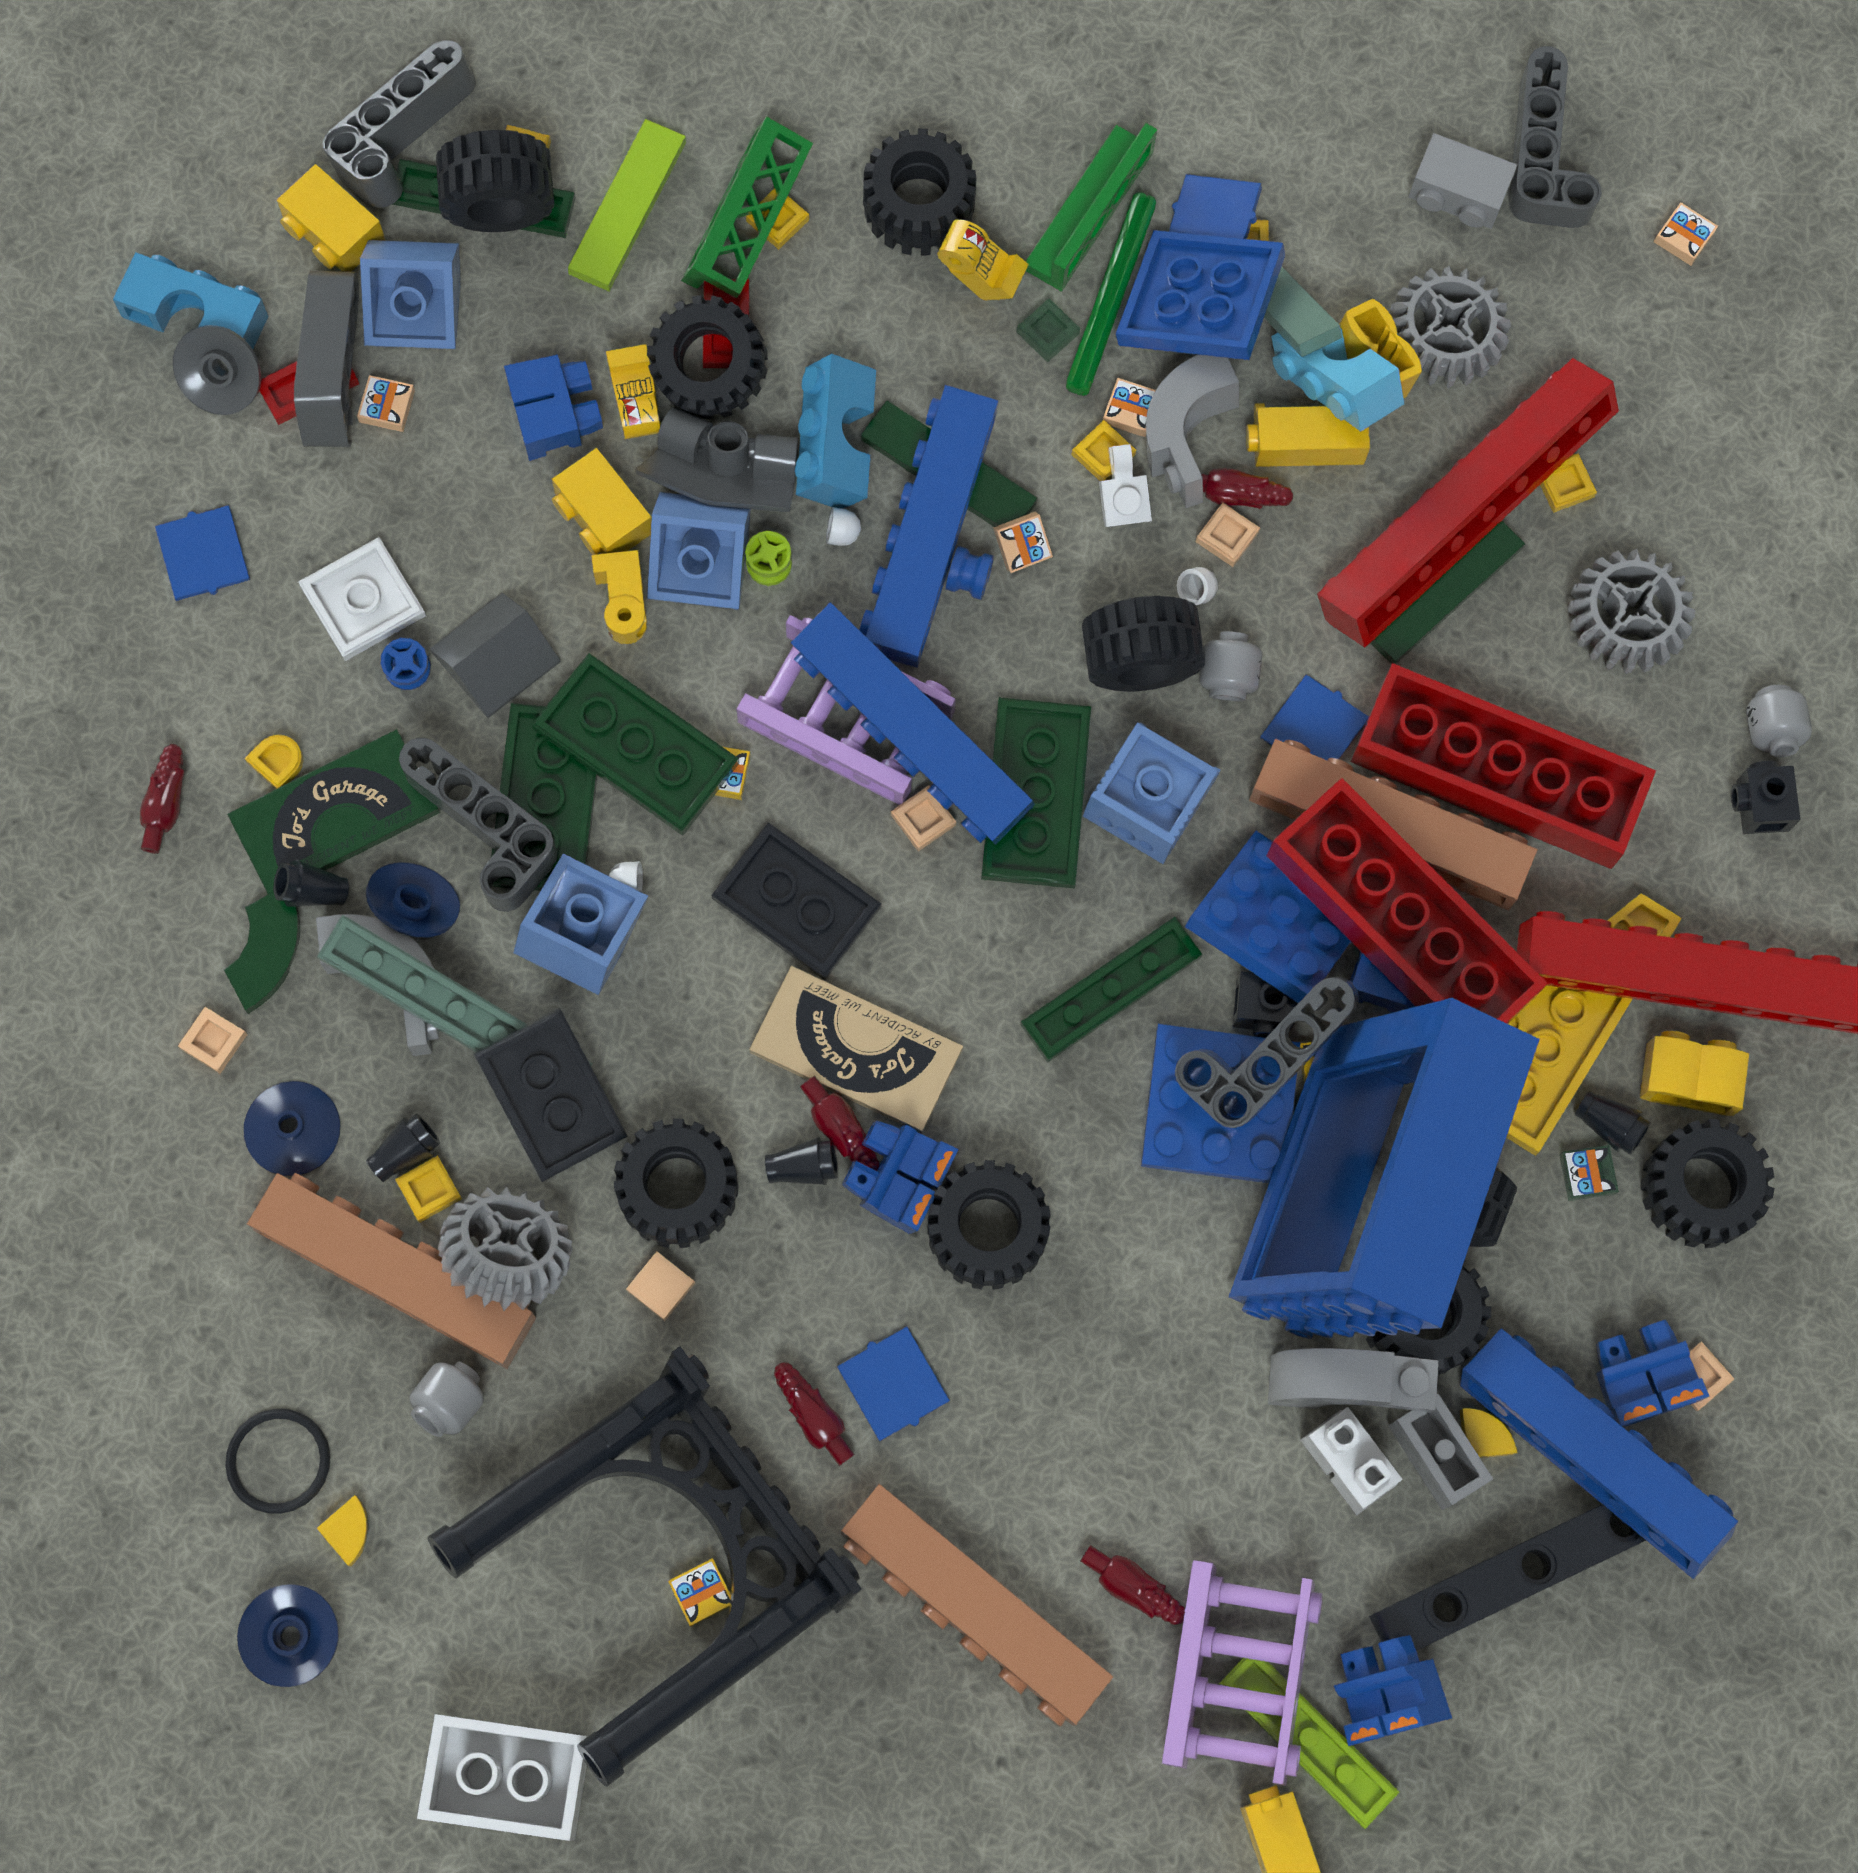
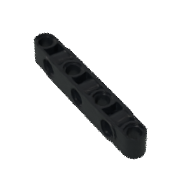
M1602 1504L1370 1615L1369 1618L1381 1642L1411 1635L1417 1651L1646 1540L1631 1527L1626 1537L1616 1535L1610 1526V1517L1613 1512ZM1526 1553H1533L1542 1561L1543 1573L1538 1580L1529 1578L1523 1572L1521 1564ZM1438 1595H1446L1455 1604V1616L1449 1623L1439 1620L1434 1614L1433 1602Z

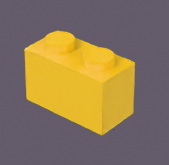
M316 164L277 199L283 216L280 223L284 229L298 241L303 237L314 246L312 248L314 255L328 269L337 266L341 271L352 272L360 264V257L368 240L385 241L380 221Z
M597 448L552 478L556 495L552 498L554 506L566 521L574 518L583 529L579 536L592 555H597L600 552L601 554L629 551L651 535L652 517Z

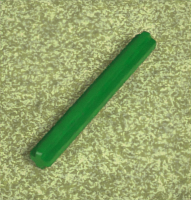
M1142 192L1133 195L1066 381V389L1071 393L1080 396L1089 394L1155 210L1156 199L1151 195H1146Z

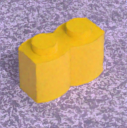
M1373 298L1346 311L1339 325L1343 332L1347 360L1359 356L1368 349L1373 350L1399 368L1403 398H1406L1421 374L1422 368L1415 350L1407 341L1397 335L1396 325L1390 313Z
M1663 1031L1661 1036H1654L1646 1044L1640 1099L1725 1116H1734L1743 1109L1749 1053L1736 1050L1737 1045L1730 1041L1710 1040L1707 1045H1702L1690 1041V1036L1686 1033Z

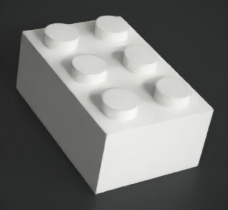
M435 1714L417 1819L567 1841L575 1840L587 1767L578 1751L577 1744L588 1736Z

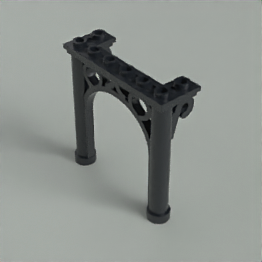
M681 1346L672 1351L656 1382L451 1527L443 1525L427 1537L440 1563L451 1576L457 1579L474 1567L477 1562L581 1488L597 1480L617 1476L645 1478L665 1485L690 1501L709 1521L723 1546L730 1569L731 1601L727 1619L718 1637L706 1650L597 1732H593L577 1744L578 1751L588 1768L606 1787L624 1774L623 1768L823 1616L833 1610L839 1613L862 1589L857 1583L860 1579L859 1574L846 1556L841 1555L838 1557L832 1548L822 1556L819 1554L818 1551L821 1549V1546L816 1536L807 1526L802 1525L799 1527L788 1512L791 1506L786 1496L777 1486L769 1487L758 1471L761 1470V1465L754 1453L747 1446L739 1447L729 1433L732 1428L724 1413L716 1406L709 1407L704 1400V1396L710 1387L706 1381L709 1379L708 1372L695 1355L687 1356ZM676 1415H678L681 1420H671V1419H672L673 1417H675ZM675 1434L683 1436L697 1454V1465L689 1471H678L663 1466L660 1442L664 1437ZM651 1436L648 1445L649 1462L631 1459L615 1460L645 1437ZM711 1459L733 1489L719 1490L712 1487L706 1481L700 1488L693 1482L697 1481L704 1474ZM729 1506L726 1516L719 1507ZM746 1506L768 1536H756L749 1539L741 1549L738 1538L744 1535V1531L741 1527L740 1515L742 1509ZM755 1550L770 1552L783 1569L784 1578L781 1585L775 1588H765L747 1579L746 1560L749 1553ZM797 1575L802 1582L794 1587L793 1584ZM746 1595L761 1602H774L737 1630L744 1611Z

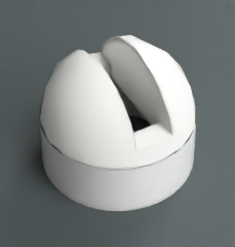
M832 507L828 521L826 543L838 546L850 545L859 536L861 531L860 520L855 513L847 509Z
M1195 567L1187 569L1180 574L1177 581V591L1180 598L1193 602L1195 605L1209 602L1218 590L1217 579L1214 573L1207 568Z
M622 862L611 869L609 877L642 892L643 870L641 862Z

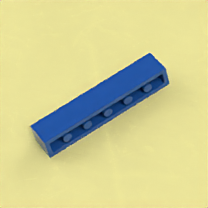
M945 385L941 400L933 398L925 423L932 426L927 442L923 440L918 442L912 463L913 467L919 468L914 484L906 482L899 509L906 511L901 526L893 524L885 549V551L892 553L888 568L879 567L872 589L873 594L879 595L874 611L865 610L859 629L889 660L918 668L995 423L998 400Z
M831 602L791 641V644L799 651L794 660L813 679L821 673L832 684L827 693L846 712L854 705L866 717L860 725L879 744L887 738L899 750L893 758L911 776L914 777L921 771L933 783L927 791L946 810L954 804L966 816L960 824L980 843L988 837L996 845L1035 805L1033 800Z
M1501 1328L1463 1368L1460 1387L1600 1503L1604 1504L1611 1512L1692 1579L1698 1576L1732 1537L1738 1520L1733 1517V1511L1722 1499L1712 1494L1709 1496L1704 1494L1692 1484L1693 1479L1684 1468L1674 1462L1666 1463L1653 1452L1651 1443L1642 1434L1635 1430H1629L1628 1432L1613 1419V1413L1604 1403L1596 1398H1590L1589 1400L1574 1388L1575 1384L1566 1372L1556 1366L1550 1368L1537 1358L1536 1351L1524 1338L1518 1335L1512 1337Z

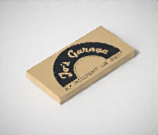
M791 966L749 1051L751 1054L806 1080L816 1076L825 1089L902 1125L907 1124L922 1134L960 1057L963 1046Z

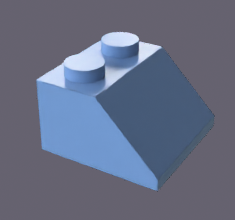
M368 240L360 257L364 346L455 349L460 297L459 244Z
M660 492L652 513L647 599L739 609L746 563L745 550L749 541L751 509L708 505L682 494Z
M562 854L520 925L513 953L599 995L628 942L648 895Z

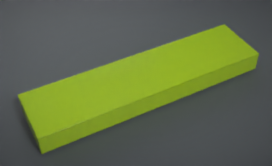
M647 119L644 120L568 266L569 275L610 292L686 144L685 135Z
M1242 1658L1218 1685L1285 1696L1287 1680L1269 1662ZM1299 1693L1292 1742L1293 1745L1301 1746L1299 1765L1363 1829H1366L1398 1795L1399 1791L1353 1745L1348 1746L1347 1739ZM1244 1710L1277 1744L1279 1743L1282 1716Z

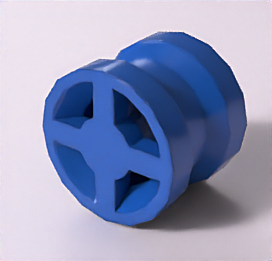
M958 546L949 570L946 590L956 592L962 589L968 591L973 598L982 600L991 573L994 556L986 553L976 556L970 554L968 548Z
M399 638L391 641L381 654L383 672L387 680L394 687L401 690H413L419 688L427 681L430 675L431 664L425 649L419 642L411 638ZM408 670L412 671V672H407V673H404V672H403L401 675H399L402 671H408Z

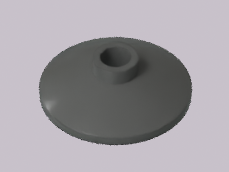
M217 325L200 326L185 334L175 348L173 371L177 384L183 394L200 409L218 415L234 414L246 408L257 396L261 385L259 361L251 346L234 331ZM218 359L226 364L228 371L223 370L219 366Z

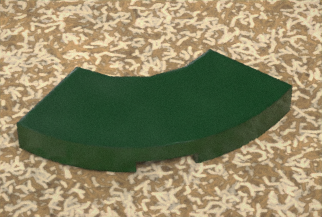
M274 892L245 907L250 923L248 942L239 958L224 969L248 1014L269 1000L283 984L290 972L289 969L300 940L298 908L287 907L284 901L276 900Z

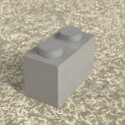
M1433 133L1408 198L1416 200L1419 206L1428 211L1438 212L1443 210L1456 215L1462 223L1470 227L1479 228L1485 226L1492 229L1517 164Z
M1439 1394L1436 1395L1435 1411L1411 1410L1388 1426L1441 1510L1454 1505L1493 1480Z

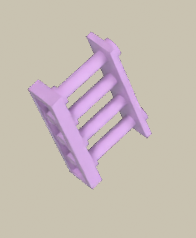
M790 615L786 621L787 638L793 640L813 619L803 618L801 621ZM794 646L765 696H759L756 699L745 693L736 709L738 723L898 805L906 801L911 792L912 778L906 776L907 771L893 758L899 750L895 747L889 759H883L882 762L865 755L866 750L863 747L870 734L860 725L866 719L862 713L847 738H841L838 741L824 734L825 730L822 725L836 702L827 693L832 686L828 680H826L806 717H800L797 720L783 713L781 704L802 669L794 660L799 653ZM902 672L951 720L955 713L956 699L951 697V692L946 687L931 680L923 683Z
M1193 1560L1162 1763L1187 1769L1188 1758L1196 1759L1199 1754L1274 1767L1273 1783L1286 1786L1288 1775L1296 1777L1299 1767L1301 1746L1293 1745L1292 1742L1309 1623H1319L1322 1593L1314 1592V1581L1302 1578L1300 1595L1224 1583L1223 1577L1216 1576L1217 1568L1213 1563ZM1220 1603H1227L1297 1615L1293 1645L1216 1633V1627L1208 1626L1211 1606L1219 1607ZM1213 1653L1289 1665L1286 1694L1282 1696L1208 1683V1678L1200 1677L1203 1657H1212ZM1206 1703L1282 1716L1278 1747L1201 1734L1200 1728L1193 1727L1196 1707L1204 1708Z

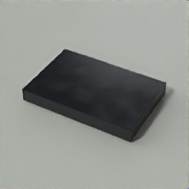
M769 822L711 895L714 901L824 980L829 977L882 907V903Z
M560 1008L473 1053L541 1182L628 1137Z

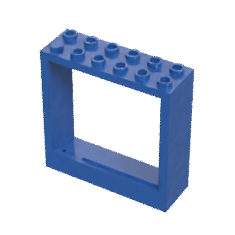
M1454 998L1342 1025L1315 1053L1229 1298L1243 1303L1242 1311L1246 1314L1267 1321L1270 1320L1271 1316L1286 1322L1284 1328L1286 1331L1306 1339H1312L1313 1334L1326 1338H1332L1334 1333L1353 1337L1355 1332L1367 1336H1375L1376 1331L1397 1335L1398 1330L1419 1334L1421 1329L1442 1328L1540 1039ZM1414 1083L1350 1270L1338 1272L1403 1085Z

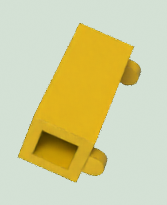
M1255 403L1254 422L1246 426L1247 452H1255V467L1364 465L1370 450L1369 427L1360 432L1347 421L1337 419L1326 406L1265 407L1264 403Z
M1274 1785L1248 1794L1251 1804L1241 1807L1240 1810L1262 1873H1321L1294 1793L1284 1792L1280 1794L1278 1786Z

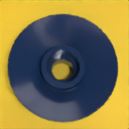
M400 862L385 865L372 874L366 887L367 903L374 915L389 928L413 937L441 935L455 924L460 912L459 898L451 884L437 872L418 864Z
M299 1081L276 1084L263 1091L253 1101L247 1111L244 1121L246 1147L252 1158L261 1167L274 1174L293 1176L294 1173L299 1175L309 1173L324 1164L334 1152L340 1136L339 1114L330 1097L312 1084ZM287 1118H295L298 1121L297 1128L292 1133H284L281 1130V1124Z
M292 1584L275 1586L258 1595L244 1611L237 1633L239 1653L248 1670L261 1681L279 1687L299 1686L319 1676L332 1661L339 1641L338 1621L327 1600L310 1588ZM288 1627H296L300 1633L299 1641L293 1646L285 1645L282 1640V1634Z

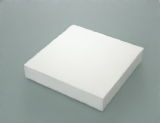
M379 537L298 582L345 661L426 616L425 611Z

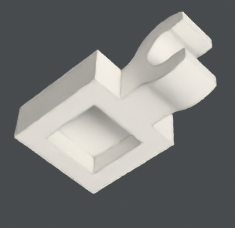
M1131 445L1109 447L1112 480L1099 481L1105 527L1152 521L1147 476L1133 477Z

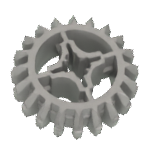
M1450 265L1444 268L1441 277L1432 268L1426 271L1424 280L1415 275L1410 279L1408 288L1402 287L1398 291L1396 296L1397 302L1391 305L1389 311L1395 322L1397 335L1407 341L1415 350L1420 360L1422 371L1430 373L1428 376L1430 386L1435 384L1438 376L1444 377L1447 388L1454 385L1456 376L1459 377L1465 386L1472 382L1474 374L1483 378L1490 369L1489 365L1495 366L1499 363L1502 356L1501 352L1506 349L1509 342L1506 334L1511 327L1510 319L1504 317L1507 312V303L1495 302L1499 295L1498 288L1487 291L1483 289L1486 282L1484 276L1478 278L1475 282L1469 280L1468 268L1463 270L1460 276L1453 275ZM1419 308L1426 314L1424 320L1428 324L1426 332L1422 336L1419 335L1414 322V313ZM1476 316L1483 329V341L1479 345L1473 340L1474 333L1469 327ZM1440 349L1447 350L1450 353L1440 351Z
M1637 549L1629 553L1627 560L1619 550L1611 554L1609 562L1600 557L1595 560L1592 566L1593 570L1589 568L1584 569L1579 577L1581 583H1576L1571 591V596L1576 600L1570 602L1568 613L1576 617L1570 623V631H1584L1577 643L1578 647H1584L1590 643L1594 646L1590 654L1591 660L1598 659L1601 653L1608 656L1606 661L1607 670L1613 669L1618 660L1623 661L1622 666L1625 674L1633 671L1636 662L1644 673L1651 670L1654 661L1660 666L1665 665L1670 659V653L1678 654L1684 646L1682 640L1688 639L1692 632V627L1688 623L1695 617V609L1687 605L1693 599V592L1679 590L1685 583V576L1672 578L1669 575L1673 568L1672 562L1664 564L1662 568L1655 565L1657 561L1656 553L1650 554L1646 561L1640 560V554ZM1620 582H1634L1642 586L1637 588H1628ZM1654 595L1658 597L1663 605L1666 623L1660 620L1662 615L1653 606L1652 600ZM1597 598L1603 602L1602 607L1611 617V625L1609 627L1604 624L1600 617ZM1639 600H1642L1635 616L1629 615L1624 622H1621L1628 606L1634 607ZM1631 633L1640 636L1642 639L1648 637L1649 640L1633 641L1621 636Z
M488 1187L481 1194V1197L470 1193L467 1199L464 1200V1203H456L450 1212V1216L443 1222L440 1232L442 1236L438 1244V1256L442 1257V1272L451 1273V1286H465L466 1299L474 1295L482 1297L484 1307L491 1301L499 1302L503 1311L510 1306L511 1302H515L522 1310L530 1304L531 1300L541 1304L548 1293H555L560 1287L563 1276L567 1275L570 1266L569 1259L572 1253V1241L567 1239L569 1235L568 1225L559 1223L558 1211H545L544 1199L535 1203L529 1201L526 1191L519 1197L511 1195L507 1187L500 1195H496ZM473 1236L479 1242L477 1248H475L473 1243L471 1242L470 1238ZM533 1249L538 1253L540 1260L537 1261L532 1255Z

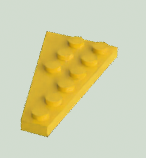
M1641 893L1607 921L1611 922V928L1628 931V928L1631 926H1647L1657 929V935L1671 937L1682 918ZM1546 985L1538 996L1508 1023L1540 1040L1506 1137L1507 1139L1535 1156L1540 1152L1632 999Z

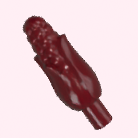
M1230 468L1212 469L1209 474L1201 473L1205 497L1220 505L1224 503L1231 506H1248L1262 509L1263 505L1288 506L1293 500V492L1290 487L1269 481L1268 477H1259Z
M170 744L163 749V753L159 757L160 762H158L155 772L150 777V784L140 807V822L145 828L140 849L144 852L159 854L164 832L167 833L173 828L179 816L181 789L185 771L182 769L183 751L176 744Z
M816 1076L800 1086L801 1090L813 1105L811 1115L818 1129L829 1140H832L843 1157H848L852 1163L858 1161L877 1171L880 1162L873 1150L862 1145L866 1134L850 1105L836 1093L829 1095Z
M779 1363L775 1367L774 1377L778 1387L781 1388V1392L786 1397V1401L791 1406L788 1411L796 1418V1422L801 1427L809 1444L815 1449H821L825 1446L838 1466L842 1465L855 1455L841 1436L845 1430L842 1419L822 1398L819 1389H813L811 1384L806 1381L797 1369L793 1368L790 1363Z
M1092 1545L1089 1546L1080 1562L1100 1575L1099 1583L1110 1595L1138 1609L1151 1619L1155 1616L1162 1618L1165 1622H1170L1172 1625L1183 1623L1185 1607L1181 1606L1178 1600L1165 1591L1166 1585L1153 1579L1132 1560L1118 1555L1109 1558Z

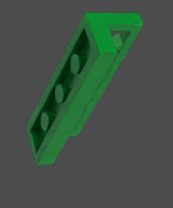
M766 116L754 131L681 280L682 282L698 289L706 281L735 298L740 295L813 145L812 142ZM775 138L798 150L792 163L781 166L776 165L771 151ZM765 161L768 169L760 171ZM788 172L782 183L780 174ZM771 177L777 195L773 201L758 204L752 185L756 180ZM746 198H747L749 207L742 208V206H743V204H744V202H745V200H746ZM769 210L764 220L761 212ZM752 214L758 234L754 239L740 242L734 222L736 218ZM727 236H728L731 245H727V246H724V247H723V245H724V243H725V241H726V238H727ZM751 247L747 257L745 258L743 249ZM734 252L740 269L735 281L712 269L718 256Z
M1145 123L1137 136L1118 125L1114 127L1025 261L1029 264L1026 272L1059 291H1063L1152 156L1157 135L1155 127Z

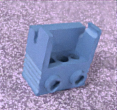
M1137 722L1114 758L1113 763H1111L1095 791L1091 794L1083 817L1164 864L1217 779L1220 769L1212 767L1146 728V725Z

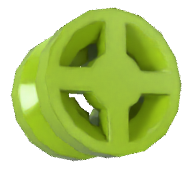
M763 531L757 533L749 540L745 556L747 571L751 578L757 583L766 586L778 585L783 582L790 574L792 567L791 548L787 539L778 532ZM763 561L764 563H768L769 566L760 564V562Z

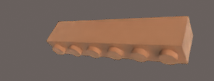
M1277 739L1274 740L1249 801L1296 820L1342 777L1450 886L1508 911L1517 901L1538 850L1529 846L1528 841L1524 837L1507 831L1500 834L1484 827V822L1473 815L1466 813L1455 815L1443 810L1436 800L1428 796L1415 795L1413 797L1398 791L1397 786L1385 778L1373 776L1371 779L1353 772L1354 768L1340 759H1322L1311 754L1307 746L1297 741L1285 740L1282 742Z
M278 1173L275 1175L247 1223L255 1232L508 1369L536 1320L533 1312L527 1309L530 1304L522 1310L515 1302H511L510 1306L503 1311L500 1303L496 1301H491L484 1307L482 1297L478 1295L466 1299L465 1286H451V1273L442 1272V1257L438 1256L439 1250L424 1242H420L417 1249L400 1240L404 1232L381 1219H378L375 1225L366 1222L358 1217L362 1211L359 1207L339 1196H336L333 1202L322 1198L316 1194L320 1187L297 1173H294L290 1180Z
M878 1484L841 1530V1534L848 1539L843 1546L846 1551L865 1566L871 1559L887 1571L881 1579L904 1598L909 1591L925 1603L920 1611L942 1630L949 1623L962 1633L964 1637L959 1644L981 1662H983L987 1655L1003 1667L998 1676L1019 1694H1022L1028 1688L1038 1696L1042 1702L1037 1708L1059 1727L1066 1720L1073 1726L1077 1725L1112 1680L1113 1676L882 1485Z

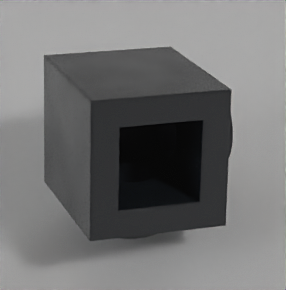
M1770 760L1755 762L1749 765V768L1736 780L1737 784L1732 785V808L1735 812H1740L1743 834L1789 832L1801 820L1794 766H1778L1776 761Z
M1241 971L1236 981L1232 1027L1253 1029L1255 1037L1266 1038L1298 1003L1253 972Z

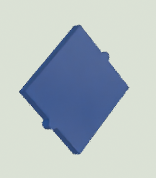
M1186 174L1178 202L1172 205L1174 215L1169 232L1247 239L1251 224L1257 221L1255 210L1262 190L1261 183Z
M229 505L200 514L191 511L185 518L155 526L176 601L206 592L215 595L220 588L250 580Z
M1306 674L1260 738L1271 746L1275 739L1282 742L1294 740L1307 746L1311 754L1322 759H1340L1369 716L1342 699L1341 692L1336 691L1333 693Z
M908 1327L903 1328L877 1344L869 1342L867 1350L837 1366L879 1442L909 1424L917 1426L920 1418L950 1401Z

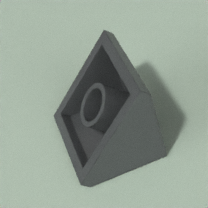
M503 593L430 648L431 653L487 718L495 714L561 662L527 610Z

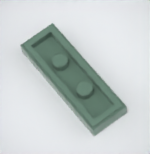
M1281 267L1264 316L1268 323L1301 357L1341 339L1340 325Z

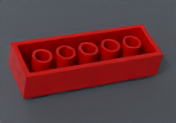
M1394 663L1391 664L1350 761L1358 766L1609 869H1612L1624 855L1656 770Z
M1342 777L1273 840L1266 856L1416 1007L1454 998L1508 1024L1548 984Z

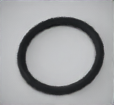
M290 1409L267 1410L249 1418L237 1429L226 1452L225 1468L227 1479L233 1492L243 1503L254 1510L270 1514L295 1511L306 1505L318 1494L324 1485L330 1467L329 1446L322 1430L312 1419ZM273 1419H287L305 1427L313 1435L320 1454L319 1470L310 1488L301 1496L284 1503H267L250 1495L242 1486L236 1470V1454L246 1434L255 1426Z

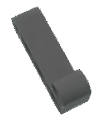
M443 40L430 46L325 135L322 142L323 149L342 183L370 206L375 208L387 207L400 198L403 186L391 160L474 90L476 84L475 77L458 43Z
M1543 46L1535 49L1530 55L1520 81L1513 163L1517 164L1511 180L1509 207L1512 214L1524 222L1579 228L1590 221L1602 194L1601 186L1597 179L1590 174L1559 169L1568 63L1564 53L1559 49ZM1543 73L1545 74L1546 81H1548L1547 86H1540ZM1533 112H1541L1547 118L1537 117ZM1534 151L1540 153L1544 158H1535L1531 156L1529 152ZM1524 192L1536 193L1541 199L1529 198ZM1569 197L1579 198L1585 205L1575 204Z
M310 271L308 274L294 382L295 411L304 447H351L352 440H348V425H353L348 393L359 301V282L356 272Z
M428 738L410 740L403 746L399 757L401 768L408 783L496 851L480 873L481 888L492 908L504 912L517 909L526 901L557 861V850L551 832L545 825L434 741ZM418 761L424 764L431 761L435 772L439 775L437 781L431 771L423 766L416 769L415 764ZM467 785L472 788L470 795L464 800L454 801L448 798L449 793L456 786ZM504 813L509 816L507 823L501 828L490 829L485 826L486 820L492 814ZM535 840L546 844L544 852L539 856L527 857L522 854V849L528 842ZM505 876L516 880L513 889L507 893L497 894L492 891V885L498 878Z
M1332 977L1320 981L1236 1070H1233L1218 1054L1211 1050L1199 1049L1186 1053L1176 1064L1175 1076L1178 1084L1222 1126L1236 1128L1247 1124L1261 1112L1354 1013L1359 1001L1356 987L1351 981L1342 977ZM1326 988L1331 991L1342 988L1345 994L1341 1000L1346 1006L1344 1010L1339 1007L1332 1008L1322 1017L1325 1021L1330 1022V1026L1326 1029L1319 1017L1307 1012L1306 1009L1311 1005L1315 1012L1327 1003L1329 998L1324 993ZM1296 1021H1305L1313 1029L1314 1039L1307 1048L1297 1047L1290 1040L1289 1031L1292 1024ZM1263 1056L1274 1058L1280 1065V1076L1274 1083H1266L1257 1075L1256 1066L1259 1059ZM1195 1058L1204 1059L1211 1066V1078L1205 1085L1197 1084L1189 1077V1064ZM1231 1091L1240 1093L1246 1099L1247 1111L1241 1118L1231 1117L1224 1110V1098Z

